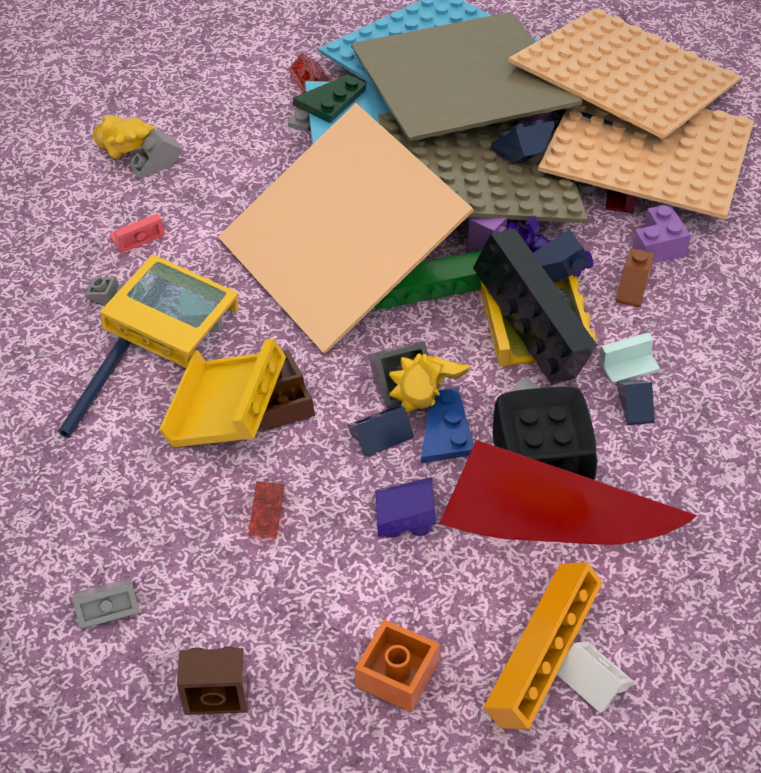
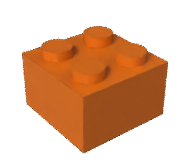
M383 619L355 667L356 688L412 713L439 664L440 643Z

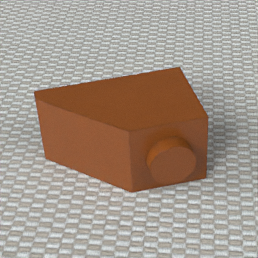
M630 248L624 265L616 302L641 307L651 276L655 253Z

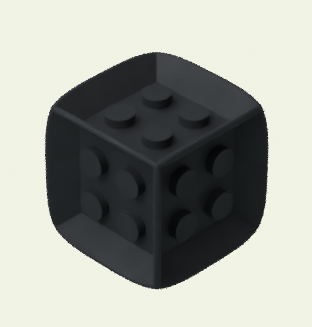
M565 386L516 390L498 396L493 416L494 446L595 480L597 471L595 433L585 397L579 388Z

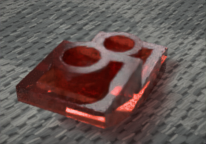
M256 481L248 535L277 539L284 492L283 484Z

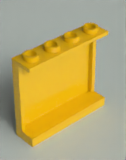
M266 339L260 353L208 361H205L198 350H194L159 428L161 434L172 447L255 438L286 359L285 354L275 339Z

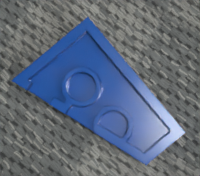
M458 387L439 390L440 395L439 397L435 396V404L429 407L421 463L469 456L474 443Z

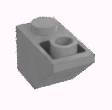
M153 129L136 155L133 156L129 165L137 177L142 178L172 167L182 153L183 148L174 137Z

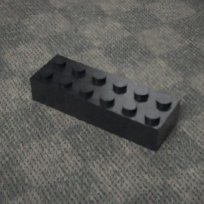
M511 229L491 233L473 267L474 271L551 385L576 378L598 345L517 230Z

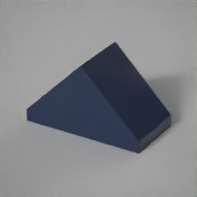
M646 380L617 382L616 385L627 425L654 423L652 382Z

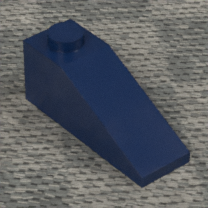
M570 229L533 253L551 280L571 276L591 263L583 246Z

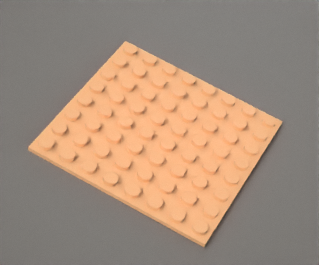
M602 9L591 10L508 59V62L662 139L736 85L742 78L730 69H723L713 61L697 57L696 53L680 49L677 44L663 41L658 35L646 33L638 26H631L619 17H612L606 14Z
M582 99V105L566 109L539 164L538 171L726 219L754 120H750L745 116L730 115L721 110L714 111L704 108L662 139ZM580 111L594 116L591 119L582 116ZM604 119L612 121L613 125L604 124Z
M355 103L238 216L218 238L319 349L326 354L453 232L474 209Z

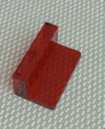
M303 53L288 68L302 93L306 92L305 81L331 82L322 66Z

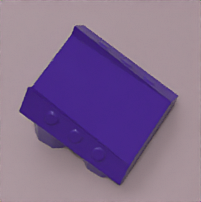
M432 477L375 490L378 537H397L402 532L409 530L416 536H425L430 533L432 526L436 524Z

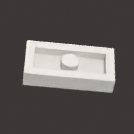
M587 641L572 645L557 673L565 683L598 712H604L617 693L627 691L634 682Z

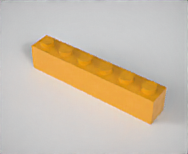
M588 562L559 564L487 699L483 709L500 728L529 730L603 584Z

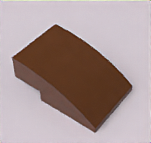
M289 350L283 351L286 359L260 423L264 431L315 416L312 397L304 384L303 375Z

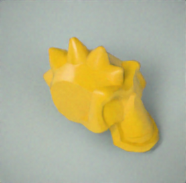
M114 115L102 116L103 122L95 127L93 139L98 146L108 150L110 157L119 159L127 152L140 148L155 127L143 122L138 117L121 118Z
M417 354L414 360L402 357V370L389 373V376L397 384L389 395L401 401L406 414L416 409L428 408L435 404V396L439 397L438 388L439 385L443 384L445 377L455 380L461 378L470 370V364L464 365L444 360L438 356H427L426 354Z

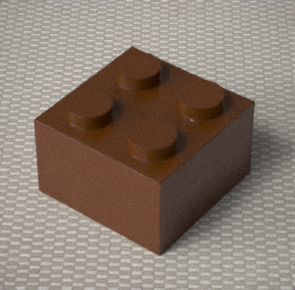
M226 646L221 649L195 647L189 650H179L177 688L184 715L248 713L249 677L243 648Z

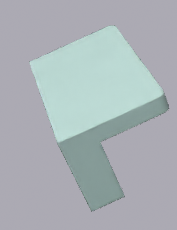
M650 333L601 346L599 364L612 384L658 372L660 368L651 355L653 338Z

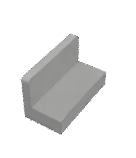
M131 578L73 593V604L80 629L140 613Z

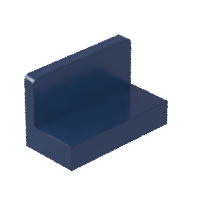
M393 406L347 425L350 434L358 437L365 456L372 455L414 437L404 406Z

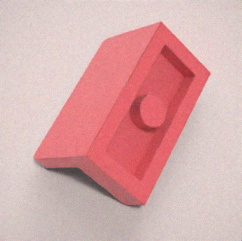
M158 213L109 234L120 253L165 236L162 219Z

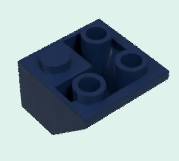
M537 120L530 123V126L527 127L524 124L513 126L511 131L498 135L499 139L491 143L492 148L511 163L531 159L544 152L555 126L554 121L544 123L543 120Z

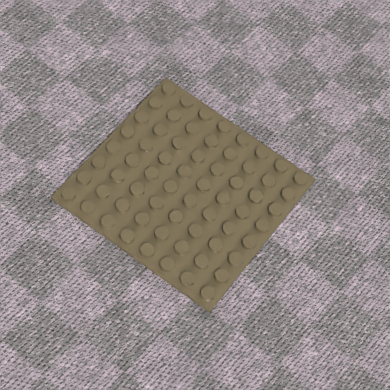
M512 12L351 43V48L408 141H419L423 138L442 136L451 132L484 127L489 124L507 122L512 119L526 118L531 115L549 113L559 109H568L573 106L582 105V99L579 96L508 62L509 57L535 43V40Z
M391 112L378 114V123L474 209L468 217H507V219L528 220L531 216L535 215L538 221L588 222L575 180L538 171L539 164L556 132L555 127L544 152L531 159L511 163L494 150L491 143L499 139L498 135L511 131L513 126L524 124L525 127L530 126L528 121L498 122L484 127L451 132L442 136L423 138L419 141H408Z

